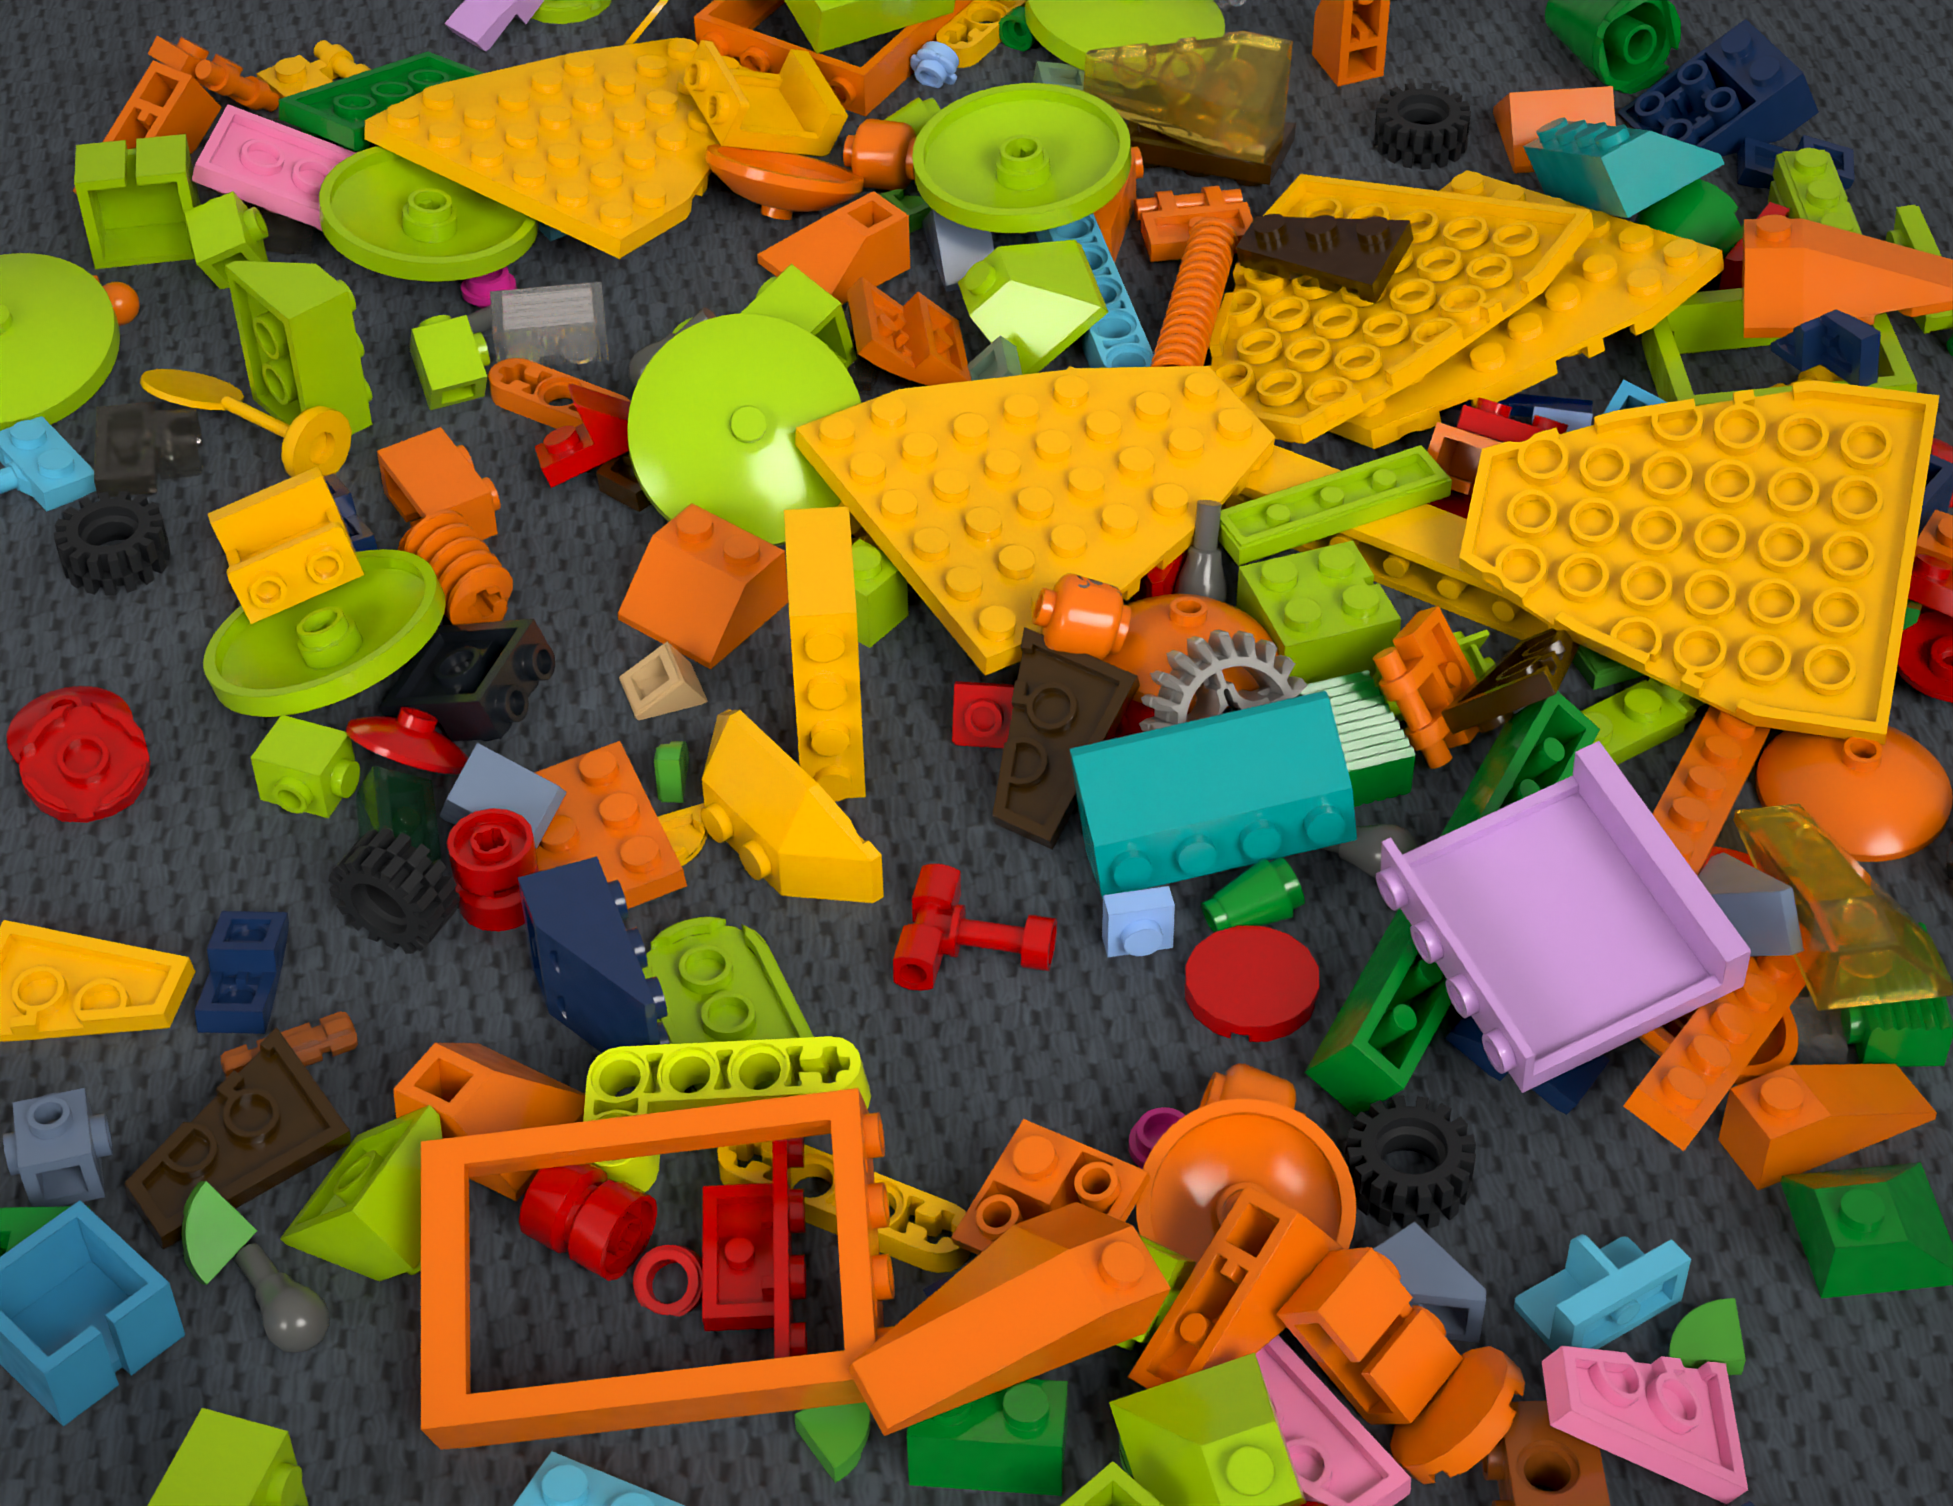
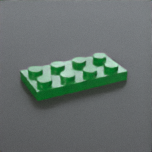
M427 51L279 99V120L301 128L303 133L324 137L338 143L340 147L353 152H359L370 148L371 144H373L364 139L366 119L388 109L391 105L398 104L422 92L427 87L483 74L484 72Z

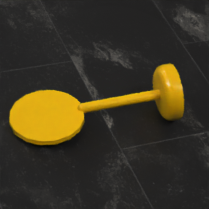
M176 369L149 370L141 375L140 384L142 388L155 397L191 408L227 410L283 437L281 459L285 471L291 477L319 466L323 477L335 474L346 461L351 447L352 431L348 419L341 412L333 408L316 406L304 410L289 425L243 403L244 395L240 389L215 377Z

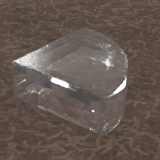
M1796 997L1789 1008L1794 1016L1798 1030L1799 1043L1797 1050L1818 1060L1845 1064L1848 1047L1840 1016L1839 998Z

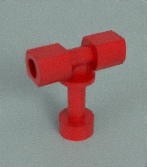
M927 864L921 867L912 896V921L914 924L903 926L893 957V981L895 984L916 991L933 989L943 954L957 958L961 945L1021 954L1022 968L1042 971L1050 970L1056 945L1057 918L1029 914L1025 927L965 919V905L958 904L961 896V871L944 864Z

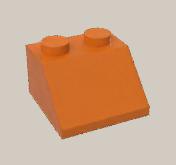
M691 503L652 535L618 611V620L662 644L670 643L684 656L712 669L789 602L785 551Z

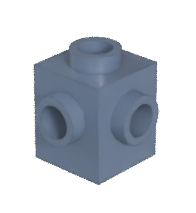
M85 1088L62 1093H50L42 1097L13 1102L15 1132L3 1134L4 1152L10 1175L20 1174L31 1207H61L75 1204L79 1200L85 1202L104 1198L105 1190L101 1157L113 1155L111 1132L105 1113L93 1115Z

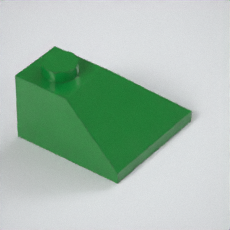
M1921 1162L1782 1176L1780 1183L1821 1299L1953 1285V1243Z

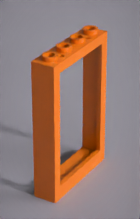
M713 0L694 16L695 37L698 46L701 40L712 41L721 56L734 58L739 62V65L753 71L779 74L791 49L808 51L843 108L866 117L914 73L910 66L911 56L917 54L918 50L926 42H937L936 34L974 0H955L953 13L905 27L862 67L820 53L816 54L812 50L754 31L753 29L785 2L784 0Z
M859 1088L421 1141V1430L440 1450L865 1402L848 1369L856 1358L894 1327H884L883 1300L894 1299L895 1296L893 1267L889 1253L879 1254L878 1228H886L890 1225L889 1202L885 1183H875L873 1166V1158L885 1156L884 1131L880 1113H869ZM832 1134L844 1351L471 1394L470 1177Z

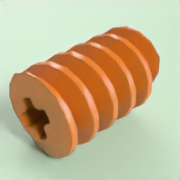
M440 510L426 516L407 530L399 542L398 550L413 553L431 565L445 595L444 615L450 620L452 625L496 622L504 619L508 609V599L513 591V578L507 569L502 567L497 557L490 552L484 541L480 540L475 530L468 525L460 513L453 510Z

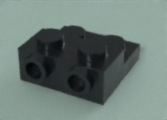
M534 619L438 626L430 640L411 660L379 708L385 717L398 718L401 707L414 708L431 714L437 718V723L442 725L452 742L502 739L504 734L511 728L513 722H520L526 717L529 707L528 697L537 688L539 681H545L552 677L555 670V655Z

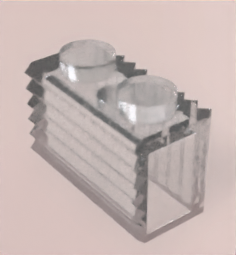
M602 282L490 291L492 334L497 363L509 358H523L550 367L553 364L561 366L564 363L572 365L609 360Z

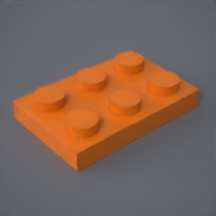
M620 741L534 772L560 786L567 792L536 849L539 872L597 856L607 882L614 880L620 882L627 909L687 887L683 868Z

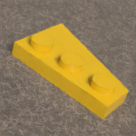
M3 920L0 926V1042L170 1028L196 971L190 958L186 956Z

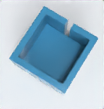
M81 1200L0 1257V1365L63 1427L119 1385L115 1374L119 1369L123 1367L132 1376L185 1336L170 1283Z

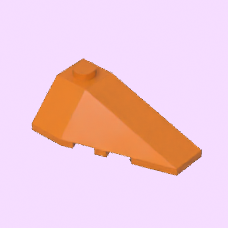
M1767 215L1759 219H1744L1742 255L1744 338H1782L1793 332V329L1800 324L1818 318L1835 309L1869 325L1874 324V317L1876 315L1896 310L1909 317L1953 310V259L1802 218L1789 219L1782 215Z
M1075 1202L1013 1225L856 1358L848 1370L882 1434L886 1436L1146 1333L1171 1288L1133 1225Z

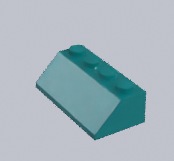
M1565 117L1540 127L1536 131L1539 138L1523 146L1545 195L1561 198L1564 201L1625 218L1631 217L1724 165V161L1719 153L1650 130L1627 128L1625 124L1608 126L1605 122L1591 124L1586 123L1585 120L1567 121Z
M1326 690L1069 749L1085 850L1102 899L1103 895L1147 889L1255 864L1262 858L1272 860L1357 840L1352 785Z

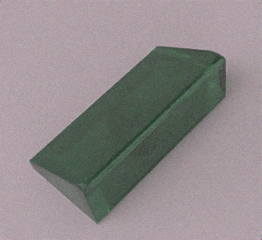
M372 766L356 794L359 838L372 829H375L378 833L382 828L392 829L395 839L400 833H404L411 837V846L417 849L422 843L431 850L426 856L432 862L438 859L442 861L432 780Z

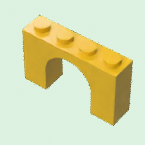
M849 506L784 510L799 765L825 790L834 802L845 798L866 797L857 610Z

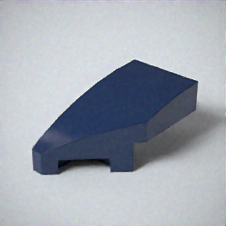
M1835 309L1818 318L1800 324L1790 334L1771 343V351L1801 372L1821 364L1851 385L1869 386L1878 380L1881 332L1869 324Z

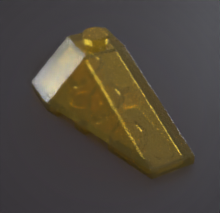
M1246 31L1225 33L1222 37L1196 40V37L1181 38L1176 43L1149 46L1147 43L1089 50L1085 57L1083 91L1108 103L1124 119L1214 154L1264 164L1283 139L1293 41Z
M1800 804L1735 810L1733 820L1754 868L1793 888L1804 951L1793 956L1818 1011L1953 995V981L1931 936Z

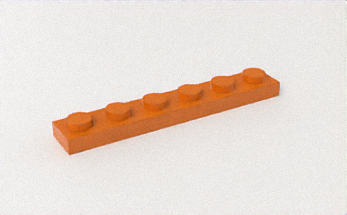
M1711 705L1652 813L1697 876L1702 871L1771 728L1753 726Z
M1798 916L1804 951L1794 955L1750 956L1744 986L1699 1007L1623 1105V1107L1682 1151L1687 1148L1833 948L1834 944L1821 936L1818 929L1807 919Z

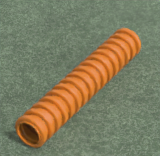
M1215 217L1204 218L1196 222L1192 227L1150 367L1204 366L1238 242L1236 231L1225 220Z

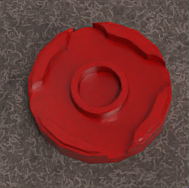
M90 702L91 706L82 705L74 707V704L71 703L56 707L36 720L22 739L19 752V771L25 792L40 811L62 822L88 823L111 817L132 805L147 784L151 761L143 731L129 714L107 703Z
M1234 926L1212 933L1195 946L1185 967V1000L1195 1019L1215 1034L1230 1039L1231 1032L1238 1035H1249V1042H1268L1291 1035L1309 1021L1319 996V966L1308 948L1291 935L1265 926Z

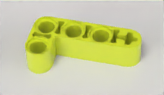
M826 1036L623 1046L606 1050L598 1055L590 1065L586 1081L583 1122L859 1088L868 1109L871 1093L858 1050L851 1042L840 1037ZM776 1080L767 1089L753 1090L762 1081ZM694 1084H706L697 1092L684 1093L687 1088ZM636 1087L634 1091L625 1096L615 1097L617 1092L624 1088ZM660 1154L593 1162L591 1164L607 1173L608 1179L614 1182L625 1181L646 1192L657 1179Z

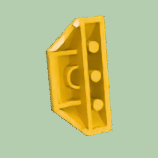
M728 709L718 714L702 776L705 808L701 810V818L709 835L718 843L726 841L739 854L740 860L748 874L757 881L764 878L781 896L874 903L883 898L882 854L869 840L864 841L857 834L849 817L825 790L741 710Z

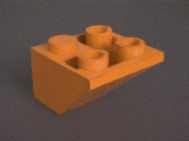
M873 191L757 254L758 264L776 277L790 264H793L843 305L848 302L847 291L861 277L877 287L910 269L909 215Z
M434 1043L393 1089L396 1119L430 1105L440 1115L443 1139L583 1122L584 1093L479 1043ZM540 1169L470 1177L469 1179L517 1202L530 1186Z
M1023 1119L954 1231L951 1239L955 1245L979 1255L1013 1225L1075 1202L1126 1222L1151 1178L1146 1170Z

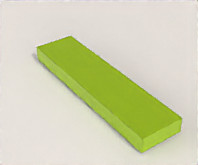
M1422 445L1223 509L1220 515L1218 541L1236 564L1240 566L1448 497L1451 494L1452 479Z

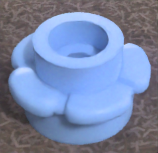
M929 41L923 44L917 54L911 56L910 66L915 72L916 79L922 85L940 88L943 83L952 85L957 80L955 72L959 65V58L949 46L940 42Z

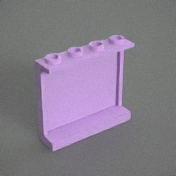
M1600 741L1575 752L1572 776L1405 854L1400 852L1391 837L1382 841L1381 871L1376 873V882L1384 901L1393 911L1401 908L1412 925L1410 927L1411 936L1419 954L1428 964L1436 961L1447 978V992L1455 1009L1463 1018L1472 1016L1483 1033V1047L1491 1064L1501 1074L1508 1071L1522 1093L1744 986L1751 954L1750 948Z

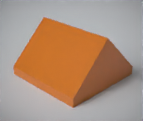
M1613 86L1508 93L1493 107V115L1514 173L1535 172L1523 146L1539 138L1536 131L1551 121L1565 117L1567 121L1585 120L1586 123L1591 124L1605 122L1608 126H1616Z

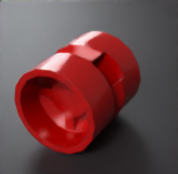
M490 808L475 811L460 819L450 830L447 839L453 878L457 884L455 889L460 895L458 903L460 914L470 925L481 930L500 932L515 929L525 924L518 877L539 872L532 827L522 815L507 809Z
M591 1163L540 1169L526 1191L520 1209L519 1224L521 1232L529 1238L558 1254L569 1252L571 1260L605 1280L611 1281L620 1278L646 1248L656 1224L658 1209L656 1200L651 1195L625 1181L614 1182L607 1178V1173Z

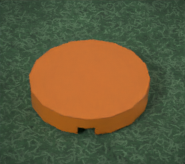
M1491 1346L1471 1349L1461 1355L1463 1358L1461 1363L1412 1424H1395L1390 1444L1393 1459L1413 1479L1422 1484L1436 1483L1434 1479L1435 1474L1444 1471L1450 1478L1457 1474L1460 1475L1488 1455L1508 1432L1513 1423L1512 1420L1517 1413L1509 1404L1514 1393L1516 1395L1520 1394L1523 1397L1525 1381L1521 1369L1504 1352Z

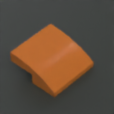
M863 277L847 291L858 355L892 374L928 386L971 381L959 320L920 292H917L902 306Z

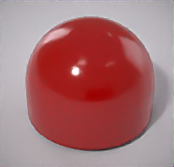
M662 1245L648 1251L638 1262L633 1276L634 1292L640 1305L657 1314L678 1317L696 1308L702 1302V1258L692 1249L681 1245ZM679 1263L683 1266L688 1276L687 1290L684 1296L677 1302L671 1304L663 1303L653 1293V1279L656 1273L665 1265Z

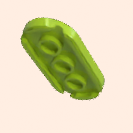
M698 917L667 927L650 942L651 950L646 954L648 967L642 968L646 979L656 976L660 982L668 1015L667 1017L657 1019V1023H663L670 1044L806 1038L814 1036L769 946L755 930L741 924L742 930L726 926V919ZM776 1080L762 1081L753 1090L767 1089ZM694 1084L687 1088L685 1092L689 1094L696 1092V1090L699 1091L706 1084Z

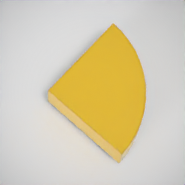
M704 803L658 816L681 866L687 864L700 852L707 839L708 832L701 818V810L705 808Z

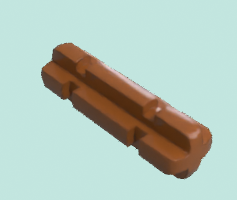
M340 1011L320 1018L319 1026L311 1028L308 1022L285 1030L281 1034L305 1067L323 1061L322 1054L330 1051L332 1057L354 1050L358 1046L354 1024L346 1012ZM265 1038L257 1040V1047L248 1050L245 1044L225 1051L221 1055V1066L225 1078L233 1071L239 1073L258 1054L260 1043Z

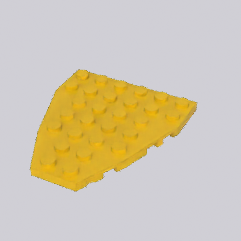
M678 37L574 52L436 84L366 119L364 138L371 143L618 259L686 220L691 213L693 197L704 194L708 185V176L713 172L705 160L707 147L713 144H720L683 82L686 66L693 59L698 44L693 40ZM721 56L728 68L753 71L739 65V62L734 58Z
M1468 170L1455 176L1450 183L1439 190L1589 209L1564 201L1561 198L1551 197L1519 185L1503 182ZM1590 209L1594 225L1593 231L1542 294L1413 384L1329 431L1376 449L1395 442L1408 433L1424 431L1435 427L1437 422L1441 423L1439 411L1468 400L1471 401V406L1475 408L1478 397L1493 402L1502 401L1558 374L1556 361L1563 357H1571L1583 353L1588 358L1604 352L1603 338L1629 326L1630 332L1637 336L1652 329L1724 270L1722 250L1691 239L1659 231L1647 225L1624 220L1602 211Z
M1300 174L1264 215L1280 214L1284 217L1307 218L1330 215L1343 219L1384 217L1387 220H1410L1414 239L1376 304L1360 300L1359 292L1356 289L1342 286L1335 293L1321 289L1317 278L1303 275L1289 280L1240 266V262L1236 263L1233 270L1234 291L1225 293L1209 344L1212 361L1209 367L1274 434L1275 439L1290 443L1306 444L1413 384L1542 294L1593 231L1594 225L1591 210Z
M1209 366L1076 368L898 389L796 427L795 437L796 447L845 506H849V511L985 676L1021 661V643L1024 627L1041 634L1042 627L1032 624V617L1042 588L1053 590L1055 584L1063 575L1073 573L1119 588L1122 598L1127 601L1139 591L1142 577L1155 566L1163 570L1193 544L1197 501L1212 500L1223 505L1231 494L1238 496L1248 484L1249 474L1259 470L1273 454L1275 442L1274 434Z
M1809 380L1792 383V391L1755 397L1752 389L1733 392V400L1695 406L1694 399L1616 410L1595 416L1594 425L1563 434H1559L1556 427L1535 433L1530 439L1523 442L1507 441L1483 448L1481 450L1459 555L1460 569L1556 631L1565 630L1574 642L1753 726L1841 739L1856 737L1878 741L1880 744L1885 745L1940 395Z

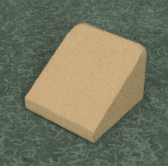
M668 642L661 645L619 677L637 720L667 714L708 702L692 664Z

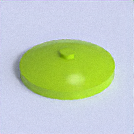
M1026 0L1025 2L1026 24L1030 32L1044 48L1078 69L1121 82L1164 84L1195 77L1214 64L1219 55L1225 33L1224 18L1214 0Z
M1046 83L1003 85L978 91L954 101L936 113L924 125L915 140L912 154L917 189L924 201L933 210L957 224L996 233H1027L1053 229L1070 224L1094 213L1112 200L1121 190L1129 176L1132 159L1129 130L1121 115L1113 107L1087 92Z
M380 146L357 152L337 164L325 177L319 192L320 225L330 244L346 258L360 266L384 275L407 280L456 281L495 272L523 256L534 243L539 229V221Z
M34 253L0 255V431L12 427L17 422L31 420L43 416L52 425L85 404L99 390L112 371L120 344V329L117 316L102 285L90 273L76 264L61 258Z
M729 314L710 318L690 326L670 339L653 356L641 374L633 392L627 427L628 448L633 470L648 500L668 522L693 503L775 546L785 545L784 510L837 507L841 502L796 447V427L861 403L860 396L852 377L836 354L824 342L798 325L783 319L760 314Z
M387 549L356 552L364 575L253 624H250L242 606H240L217 629L206 648L203 659L205 675L218 700L230 710L244 715L258 717L293 715L339 702L383 680L415 656L430 640L442 621L446 605L445 595L431 565L423 558L406 551Z

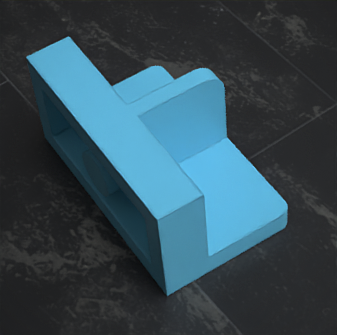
M1580 1234L1570 1241L1565 1269L1516 1296L1514 1309L1553 1352L1561 1346L1599 1349L1682 1301L1691 1258L1672 1239L1644 1254L1630 1238L1625 1236L1599 1249L1589 1237Z

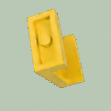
M701 40L693 59L686 66L683 82L721 146L826 156L830 154L848 118V114L808 51L791 49L780 73L774 74L728 68L714 43Z
M319 466L208 513L210 524L226 554L229 568L226 571L228 580L250 624L364 575L342 515Z

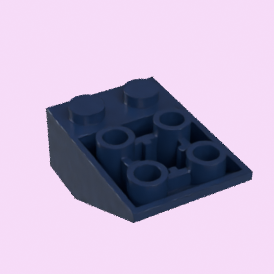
M1745 19L1626 105L1618 113L1633 129L1650 130L1719 153L1723 157L1737 153L1745 137L1765 143L1780 141L1819 113L1804 73Z
M598 857L518 877L531 966L549 1014L601 1053L608 1049L623 1046L670 1044L663 1023H657V1019L667 1017L668 1015L660 982L656 976L647 979L644 976L642 968L648 967L642 937L637 927L626 930L623 920L628 919L629 916L622 887L618 880L607 882Z

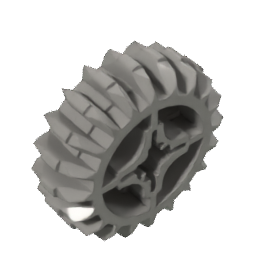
M1214 630L1210 633L1208 643L1204 638L1197 636L1187 638L1188 656L1176 650L1166 653L1168 663L1173 669L1169 674L1159 670L1150 673L1154 683L1160 685L1161 688L1157 696L1146 694L1141 697L1143 704L1155 709L1154 717L1146 718L1139 725L1141 730L1146 732L1224 714L1222 712L1227 706L1233 707L1231 708L1233 712L1295 698L1308 685L1302 678L1296 676L1289 677L1296 663L1290 657L1276 656L1277 647L1271 641L1261 639L1255 643L1253 634L1243 631H1237L1231 639L1228 632ZM1241 666L1253 676L1259 688L1252 692L1244 689L1237 692L1234 684L1225 680L1222 670ZM1196 692V704L1191 713L1187 715L1190 702Z

